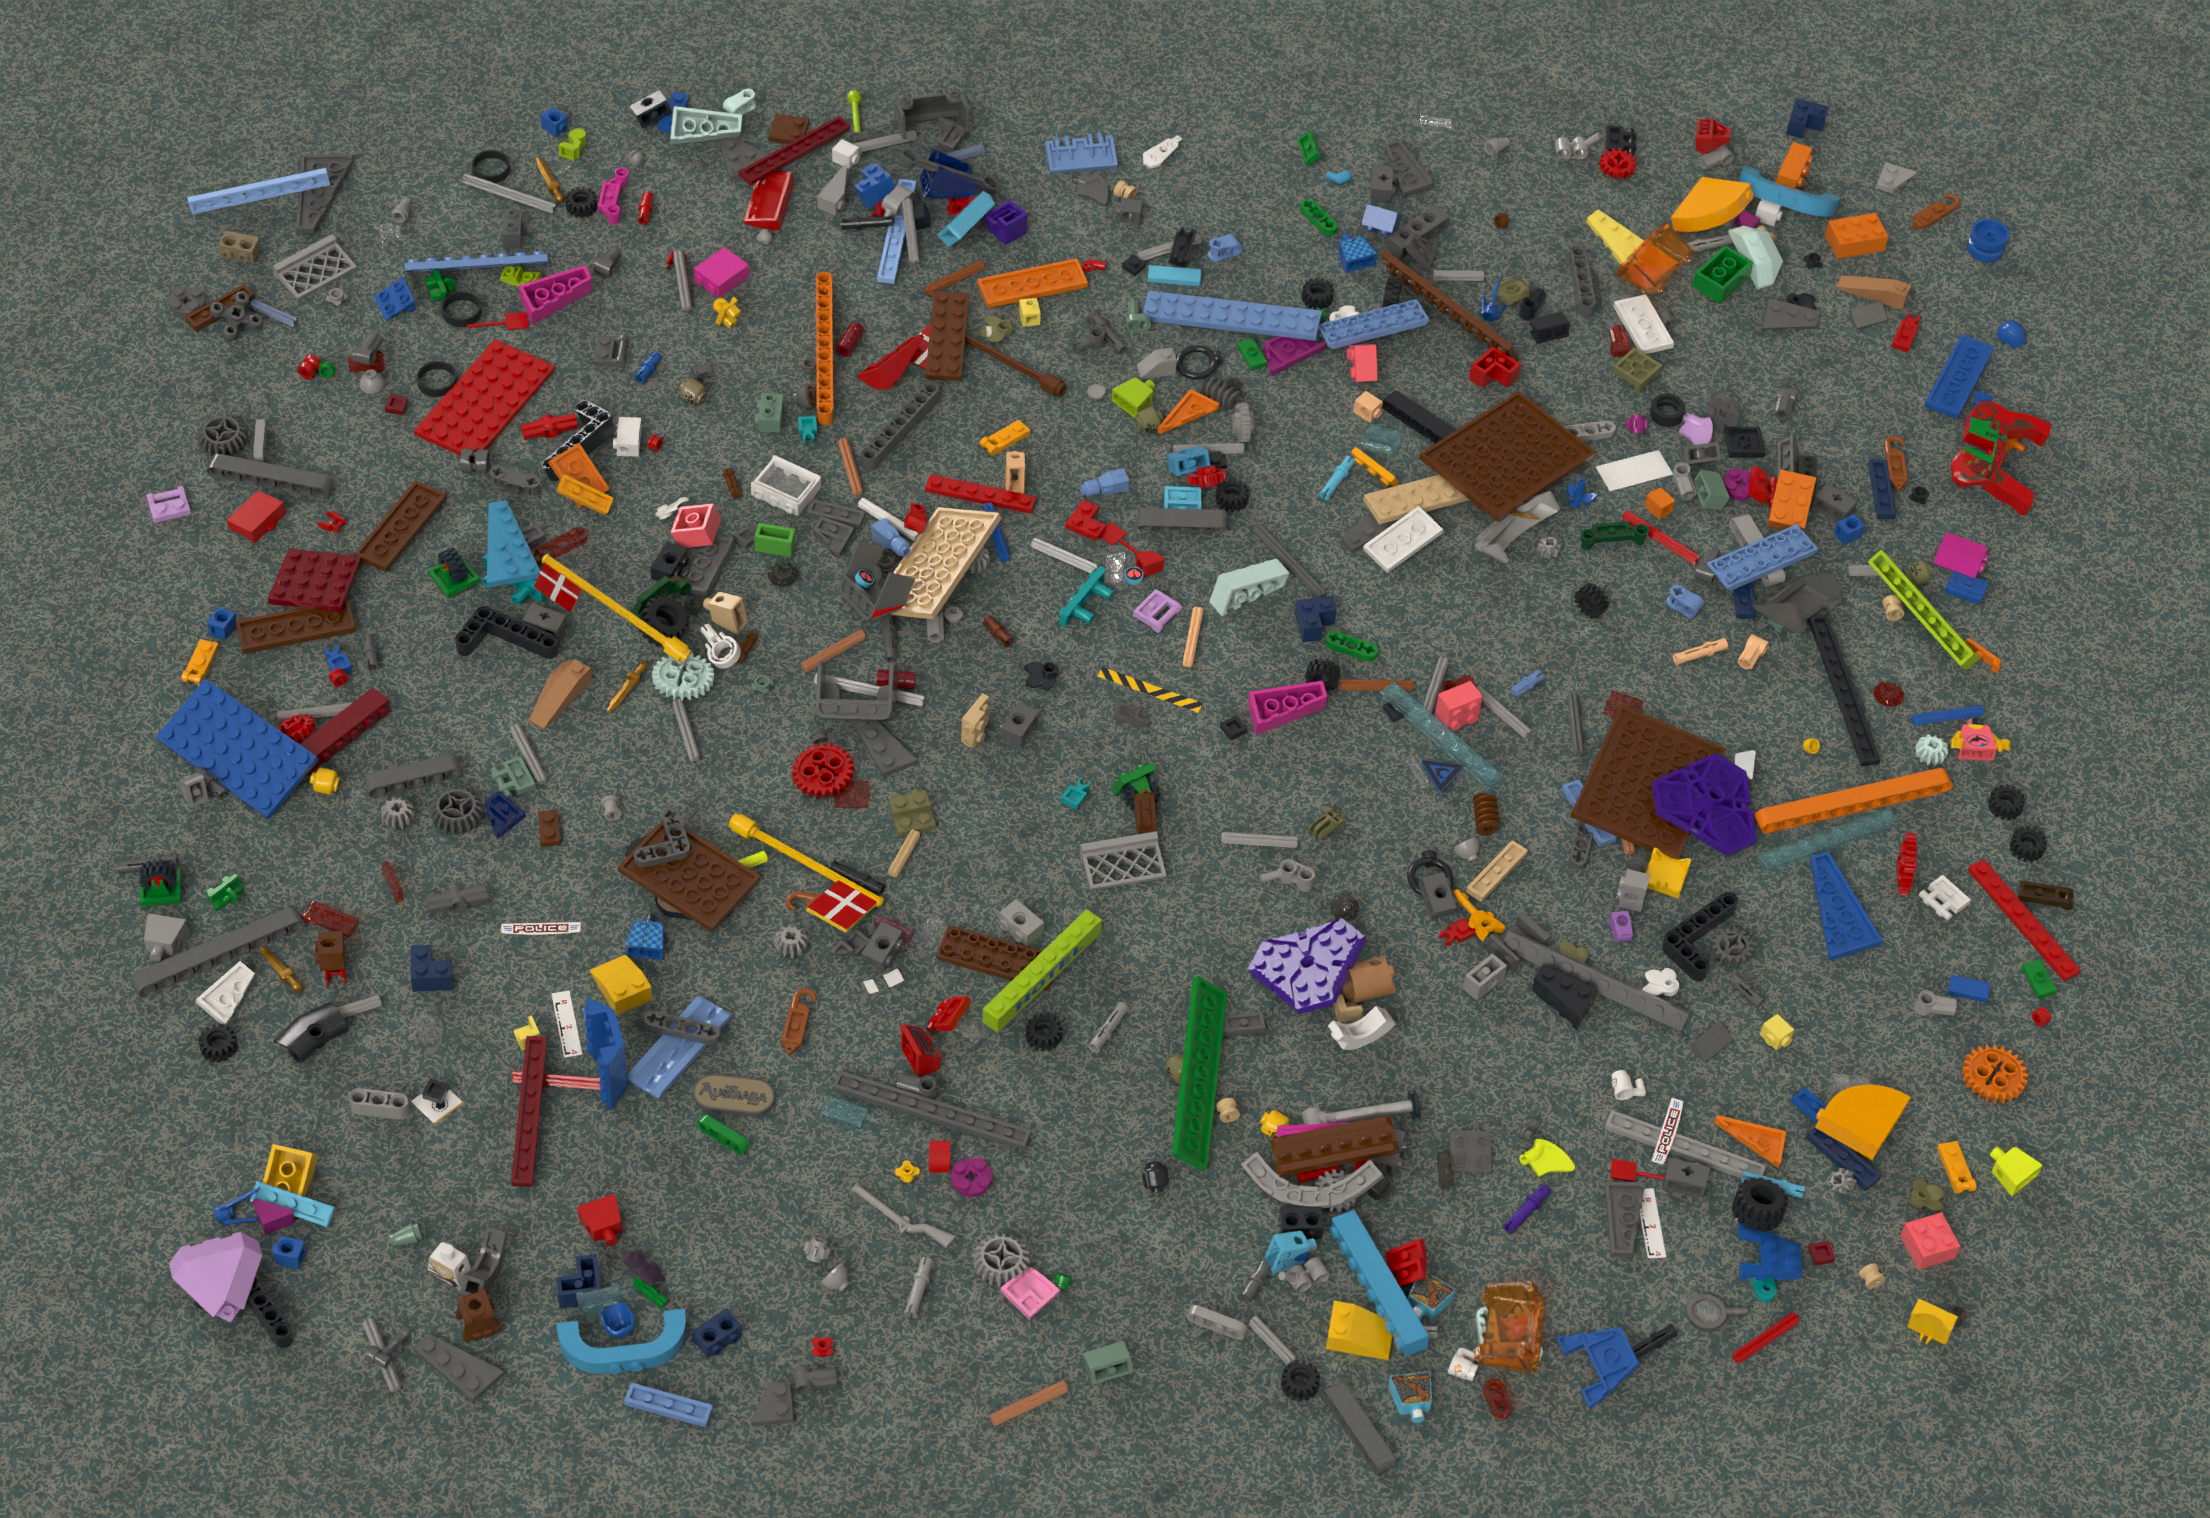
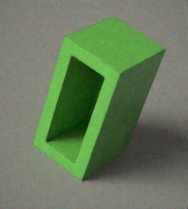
M763 523L758 524L754 536L755 551L786 557L792 556L795 546V529Z

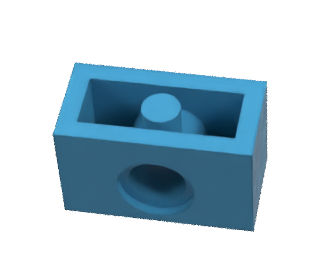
M1202 446L1167 454L1169 470L1176 476L1195 472L1197 467L1210 466L1208 450Z

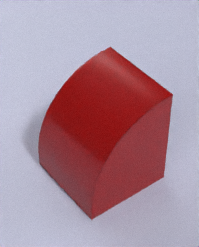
M1152 551L1139 552L1136 554L1135 566L1143 571V577L1145 578L1164 570V558Z
M929 1141V1173H949L950 1141Z

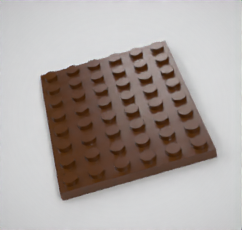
M1517 391L1420 453L1419 459L1498 522L1530 501L1534 496L1539 495L1595 458L1596 452L1525 395Z
M1621 704L1570 817L1652 852L1654 848H1658L1664 855L1679 860L1690 832L1687 833L1683 829L1678 828L1677 825H1673L1672 822H1668L1656 815L1652 783L1654 780L1681 768L1685 771L1688 765L1714 753L1723 757L1726 748Z

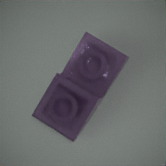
M641 1250L627 1252L622 1257L630 1270L645 1283L652 1285L666 1280L656 1262L648 1264Z

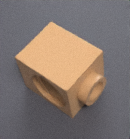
M1365 391L1355 400L1353 412L1371 423L1375 418L1378 419L1381 416L1383 401Z

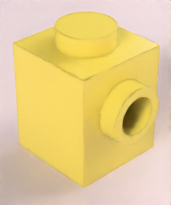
M1037 298L1019 300V314L1023 327L1040 325L1041 312Z
M1777 1014L1763 1024L1760 1035L1769 1046L1778 1050L1782 1046L1787 1047L1792 1042L1794 1029Z

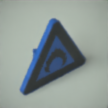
M1422 760L1421 763L1439 793L1446 789L1464 767L1462 764Z

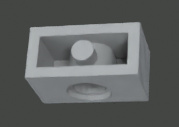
M1627 869L1626 876H1621L1616 899H1620L1618 907L1641 912L1650 874Z
M1017 899L999 912L1000 927L1004 931L1010 932L1017 942H1022L1025 946L1030 945L1044 932V922Z
M1492 953L1465 975L1463 989L1476 1001L1504 980L1507 965Z

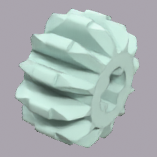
M1928 734L1926 737H1921L1915 747L1916 757L1920 758V763L1925 761L1927 766L1930 763L1934 766L1938 763L1942 764L1948 754L1947 743L1943 742V738L1938 739L1936 735L1931 737Z

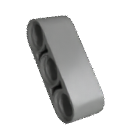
M356 1088L349 1093L351 1111L357 1115L404 1119L410 1113L408 1098L402 1093Z

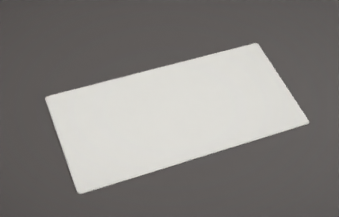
M1659 450L1596 466L1609 491L1673 475Z

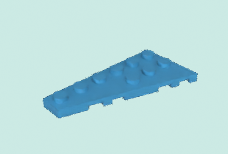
M507 500L489 503L487 588L537 579L540 569Z

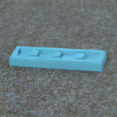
M256 1181L254 1189L257 1188L259 1191L251 1196V1202H253L254 1198L291 1209L296 1217L326 1227L330 1226L336 1207Z

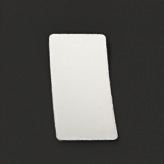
M898 969L883 975L889 987L904 980ZM873 979L863 982L870 994L879 991Z

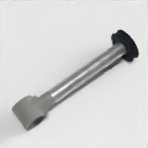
M1414 1090V1093L1408 1091V1100L1332 1113H1325V1111L1313 1107L1304 1110L1302 1118L1304 1124L1346 1123L1410 1112L1411 1118L1414 1121L1416 1117L1420 1120L1421 1112L1418 1095Z

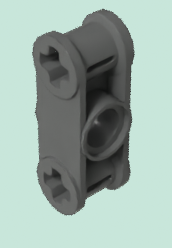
M499 465L490 469V476L492 477L491 486L494 489L528 499H537L541 496V489L539 488L540 479L537 476Z

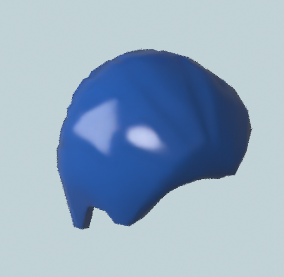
M2006 321L1997 330L2000 342L2008 343L2012 348L2023 345L2027 340L2024 327L2017 321Z
M616 1303L605 1308L601 1313L604 1329L612 1337L623 1338L628 1336L635 1327V1316L626 1303Z

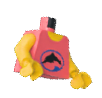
M1971 718L1967 721V724L1962 725L1961 731H1957L1950 741L1952 749L1958 748L1957 759L1993 761L1997 750L1998 752H2002V750L2010 751L2009 740H1999L1991 732L1989 726L1979 725L1976 718Z

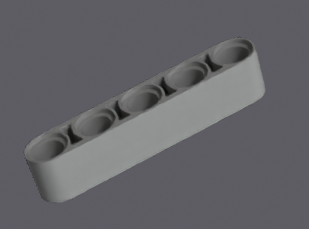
M1749 514L1729 520L1730 529L1741 547L1764 538ZM1782 568L1761 577V580L1766 587L1785 582L1784 570Z

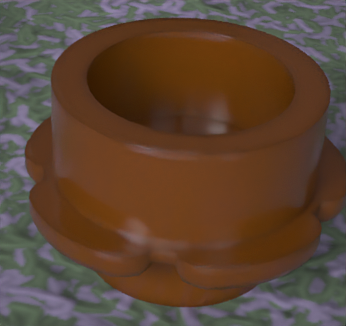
M1499 213L1494 217V224L1497 228L1506 229L1509 225L1510 220L1505 213Z

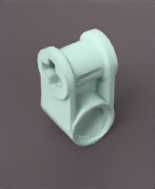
M744 89L736 95L727 98L723 103V109L728 113L740 114L742 116L754 110L756 107L754 91Z

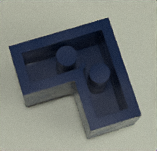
M1796 98L1786 135L1803 138L1805 128L1822 132L1829 106Z
M1333 596L1296 600L1295 618L1302 642L1321 640L1322 625L1335 624L1337 610Z
M412 945L411 984L413 992L453 990L452 960L433 961L431 945Z
M597 1254L575 1256L577 1275L556 1277L559 1307L568 1308L602 1303Z

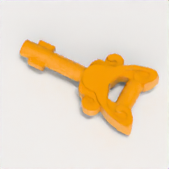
M1459 889L1453 892L1458 904L1461 903L1471 914L1468 925L1471 928H1475V932L1482 942L1493 931L1499 934L1504 932L1505 925L1493 918L1494 915L1491 912L1486 913L1483 910H1477L1470 903L1465 893H1461Z

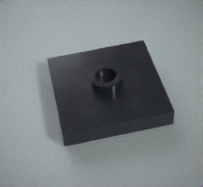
M1724 427L1723 432L1729 458H1764L1765 450L1760 427Z

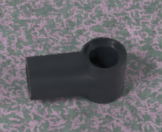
M1539 287L1533 289L1530 297L1523 299L1519 313L1523 320L1529 321V319L1535 317L1537 310L1547 296L1543 289Z

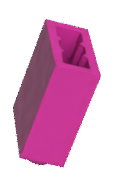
M725 247L694 268L695 282L698 285H702L710 294H714L718 298L749 277V265Z
M1947 532L1938 548L1934 564L1976 578L1978 572L1982 573L1989 558V555L1986 554L1988 547Z

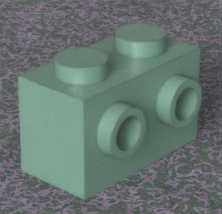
M761 393V400H757V411L759 413L755 415V424H758L759 431L780 433L783 414V394Z
M1700 470L1693 483L1702 507L1721 511L1730 497L1720 473Z
M1124 1341L1083 1353L1085 1368L1093 1385L1133 1373L1131 1357Z

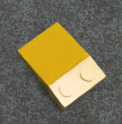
M627 955L590 969L592 977L610 1007L615 1010L616 1015L652 1000L651 985L643 972Z
M272 1144L263 1183L305 1197L314 1176L319 1155Z
M1334 1300L1326 1349L1389 1360L1392 1333L1389 1334L1387 1332L1384 1319L1356 1304Z

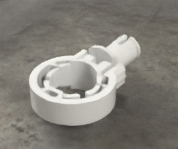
M710 624L704 625L708 631L702 626L700 632L712 646L711 648L708 643L705 644L708 649V658L713 665L721 669L734 665L741 653L739 644L732 637L725 636L724 633L720 632L722 640ZM727 647L732 648L727 656L718 659L721 650Z

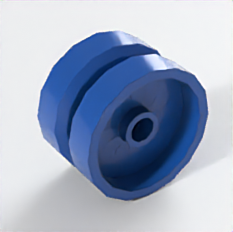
M1981 219L1975 222L1967 243L1969 254L1981 262L1990 263L2000 260L2005 253L2009 240L2008 228L2003 223L1994 219Z

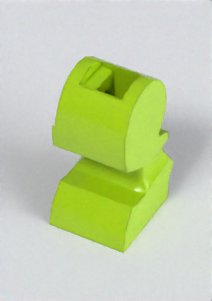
M580 128L572 130L569 133V143L562 142L558 145L559 156L572 161L580 158L582 148L586 146V132Z

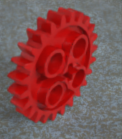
M821 742L820 747H816L813 744L812 750L806 747V753L800 752L801 758H795L796 764H792V776L797 789H801L802 794L807 792L808 797L815 794L816 799L820 795H823V798L826 799L827 794H830L833 798L834 792L841 794L840 789L846 790V783H852L851 778L854 777L853 771H855L853 759L850 758L849 752L845 753L844 747L839 749L838 744L831 747L830 742L827 746H824Z
M1905 832L1903 842L1900 845V853L1897 856L1896 884L1899 895L1908 896L1913 885L1914 872L1917 870L1916 833Z

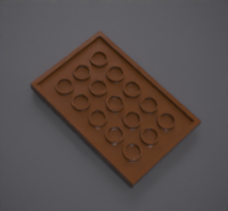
M661 821L618 866V872L702 927L713 932L756 886L761 876L686 827L684 829L690 844V854L687 858L645 868L636 866L634 863V852L638 848L668 842ZM673 830L671 832V835L673 836H679L681 834L679 830ZM679 842L678 849H680V851H684V849H682L681 842ZM659 850L656 854L662 857L666 856L667 852Z

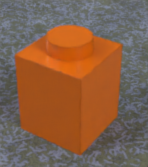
M1660 487L1647 494L1645 507L1660 520L1673 512L1675 500Z

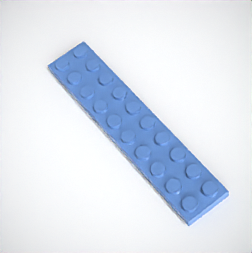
M1148 291L1143 314L1149 315L1151 322L1316 341L1322 311Z

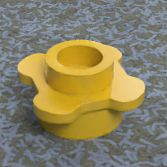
M904 1161L900 1168L895 1169V1175L899 1176L906 1183H910L914 1180L915 1175L920 1173V1169L911 1165L910 1161Z

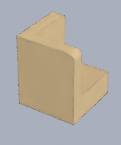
M1339 995L1336 1003L1333 1005L1337 1021L1360 1020L1363 1011L1362 1006H1358L1357 1003H1345L1343 995Z

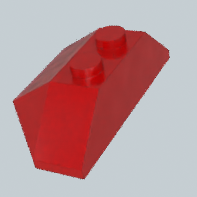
M1697 119L1696 151H1699V153H1709L1730 141L1731 129L1717 123L1715 119Z

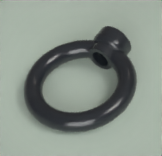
M1201 345L1186 347L1176 357L1178 372L1182 376L1193 380L1209 377L1215 372L1217 365L1222 364L1220 350L1213 352L1211 349ZM1200 352L1209 357L1210 366L1203 372L1195 373L1186 370L1183 367L1182 361L1186 355Z
M1433 850L1422 852V858L1414 861L1408 869V883L1412 890L1421 896L1419 885L1415 880V872L1423 865L1425 867H1439L1445 873L1446 878H1449L1451 887L1453 885V873L1450 867L1442 860L1437 859V852ZM1435 893L1437 897L1442 896L1440 893Z

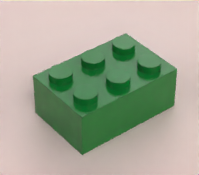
M1725 245L1695 272L1692 287L1721 304L1750 277L1753 261Z

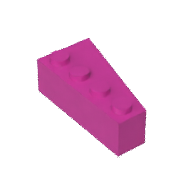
M586 265L519 285V299L532 325L591 292L592 277Z
M1323 681L1249 692L1247 705L1255 735L1324 709L1327 694Z

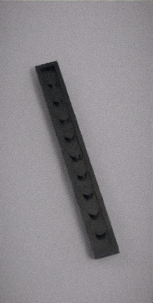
M1827 615L1811 616L1808 622L1861 767L1878 765L1880 757Z

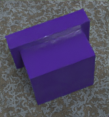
M1011 200L983 215V220L988 224V230L1005 245L1027 233L1028 214Z

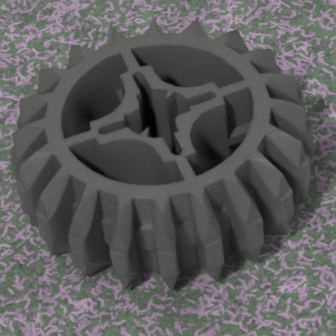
M219 414L218 417L212 415L211 419L206 418L205 422L201 423L197 431V440L200 448L210 456L214 454H230L233 456V452L239 453V450L244 449V444L247 443L248 434L246 426L240 418L236 419L234 415L231 417L228 414L225 416Z
M460 786L458 789L451 787L450 790H446L444 788L443 793L438 792L437 797L433 798L430 806V816L434 825H437L439 830L444 829L445 833L451 831L453 835L456 831H459L462 835L463 830L470 832V827L476 828L477 823H480L481 817H483V803L479 795H476L474 790L469 791L468 787L464 790Z

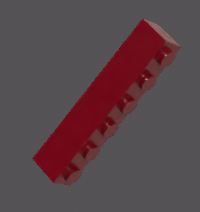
M371 688L302 741L299 745L319 759L307 775L315 772L320 765L328 762L334 754L342 751L352 740L358 739L365 730L372 728L378 720L386 717L390 712L389 699L375 688Z

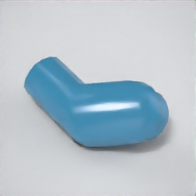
M1347 170L1337 174L1328 171L1326 174V179L1338 184L1345 183L1352 178V173Z

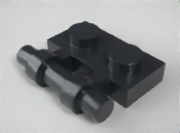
M1606 125V150L1611 152L1612 148L1615 151L1621 148L1622 152L1627 150L1628 154H1633L1634 156L1636 152V134L1634 129L1630 128L1628 131H1623V126Z

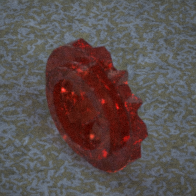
M1887 680L1885 683L1880 682L1879 685L1875 686L1874 697L1880 704L1893 707L1899 705L1903 700L1904 692H1902L1901 686H1896V683L1891 684Z

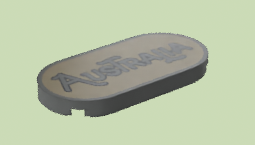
M710 1074L700 1078L693 1088L695 1103L702 1110L713 1113L758 1117L772 1109L775 1101L774 1090L771 1085L764 1080Z

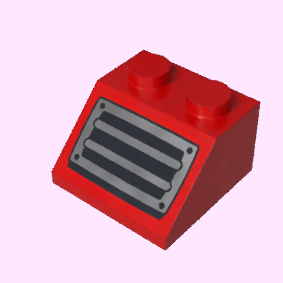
M906 1024L901 1025L900 1048L916 1076L923 1077L940 1070L942 1057L940 1052L934 1049L930 1035H926L923 1028Z

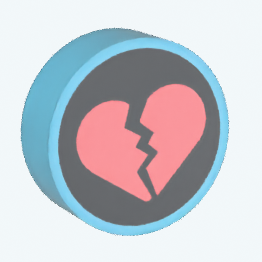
M1138 567L1128 568L1125 571V581L1131 585L1140 584L1143 581V571Z
M864 569L859 570L855 575V580L861 587L869 588L874 582L873 576Z

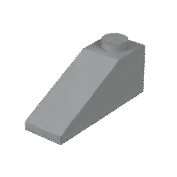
M843 165L817 196L818 209L835 216L845 207L846 165Z

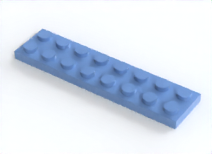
M544 251L533 252V255L519 252L515 253V256H508V253L497 254V257L493 258L490 255H479L480 258L473 259L472 256H462L461 260H455V257H444V261H437V258H427L426 262H420L419 259H410L404 265L407 273L433 271L436 269L439 271L548 264V256L544 254Z

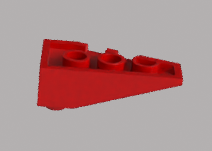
M920 334L911 337L896 347L895 351L881 357V361L876 364L872 363L857 375L858 379L877 390L884 388L888 390L894 387V382L903 374L924 335Z

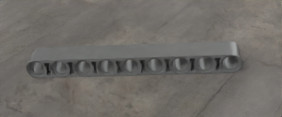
M288 907L144 968L132 975L131 982L140 997H147L257 950L260 946H266L299 932L304 928L305 922L296 907Z

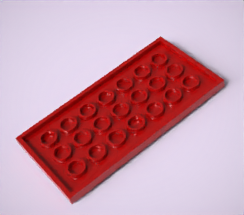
M494 339L414 430V435L460 456L462 448L474 449L475 452L478 449L487 450L554 373L555 366Z

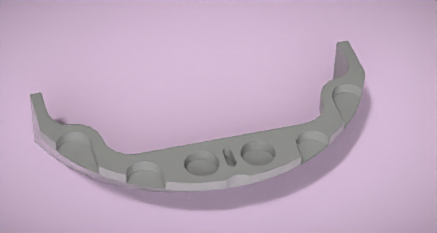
M1549 491L1536 495L1529 502L1516 509L1517 511L1537 516L1540 519L1522 518L1508 514L1498 522L1493 521L1477 537V543L1475 544L1477 550L1501 563H1508L1509 559L1504 552L1506 547L1524 531L1560 510L1552 493Z

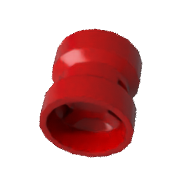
M306 355L303 363L297 368L298 374L302 378L311 380L315 375V371L319 370L321 361L314 355Z

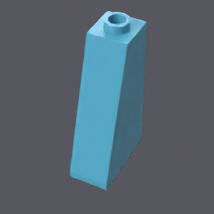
M982 191L937 236L949 248L961 239L995 204L992 197Z

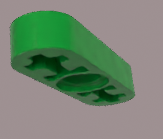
M1311 199L1301 201L1300 212L1320 232L1326 236L1336 234L1337 223L1318 204ZM1315 216H1321L1322 219L1319 220V219H1315L1314 217H1315Z
M1331 631L1326 636V646L1332 650L1368 662L1374 661L1377 658L1378 648L1372 643L1337 631ZM1354 644L1357 648L1349 649L1347 645Z
M702 1115L696 1122L700 1131L739 1155H744L750 1148L749 1142L743 1136L709 1115Z

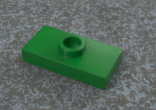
M1309 130L1297 140L1304 162L1308 166L1321 157L1314 133Z
M1253 338L1237 342L1236 347L1251 371L1267 366V360Z
M2041 960L2022 964L2021 969L2038 999L2056 995L2057 989Z

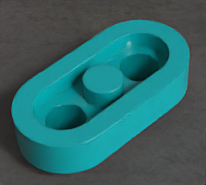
M1765 1277L1764 1280L1751 1278L1757 1299L1762 1302H1770L1775 1298L1777 1289L1773 1277Z

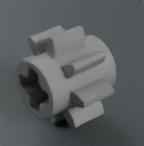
M1548 536L1545 539L1541 538L1537 551H1541V557L1550 559L1557 557L1561 545L1557 544V539Z
M1839 1168V1172H1832L1833 1175L1829 1182L1834 1186L1833 1191L1846 1195L1847 1190H1854L1853 1187L1857 1180L1852 1177V1171Z
M813 1237L810 1242L806 1241L803 1249L805 1254H807L806 1258L817 1263H821L823 1258L828 1259L831 1249H829V1246H826L827 1241L818 1237Z

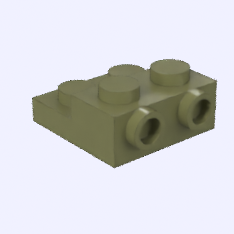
M914 789L910 794L902 795L901 793H895L891 798H888V808L898 837L908 835L912 829L919 832L936 829L926 790Z

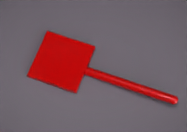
M526 312L504 314L506 321L468 324L467 327L507 324L508 330L529 328Z
M1112 522L1106 525V530L1101 536L1104 541L1111 546L1119 541L1135 554L1139 553L1122 539L1127 533Z
M1612 1159L1610 1178L1635 1182V1175L1661 1180L1665 1179V1176L1636 1171L1635 1162Z

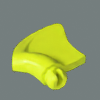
M1535 1139L1533 1148L1519 1157L1520 1163L1524 1166L1529 1164L1538 1177L1551 1172H1572L1575 1170L1572 1160L1562 1149L1543 1139Z

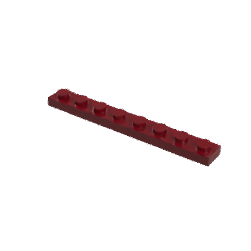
M838 116L740 170L739 176L751 186L850 131L851 126Z
M526 1036L511 1186L533 1187L547 1037Z

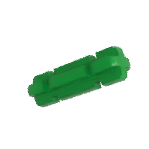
M637 1276L633 1280V1286L641 1290V1293L652 1302H656L655 1305L659 1308H664L668 1304V1298L660 1294V1291L649 1282H645L646 1280L642 1276Z

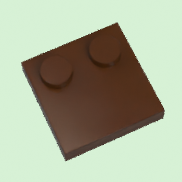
M776 113L768 141L783 144L791 143L806 134L809 119Z

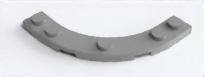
M1258 1152L1241 1164L1264 1192L1274 1199L1294 1207H1322L1323 1209L1338 1206L1359 1197L1384 1178L1383 1174L1371 1160L1345 1179L1322 1188L1291 1184L1277 1175Z

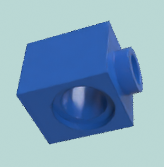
M551 107L541 115V128L558 137L568 129V117Z
M1853 514L1836 523L1834 534L1844 545H1847L1862 538L1865 525Z
M218 607L207 622L209 634L227 640L236 627V614L229 609Z
M280 1236L278 1242L273 1244L271 1251L275 1264L300 1269L306 1254L305 1242Z

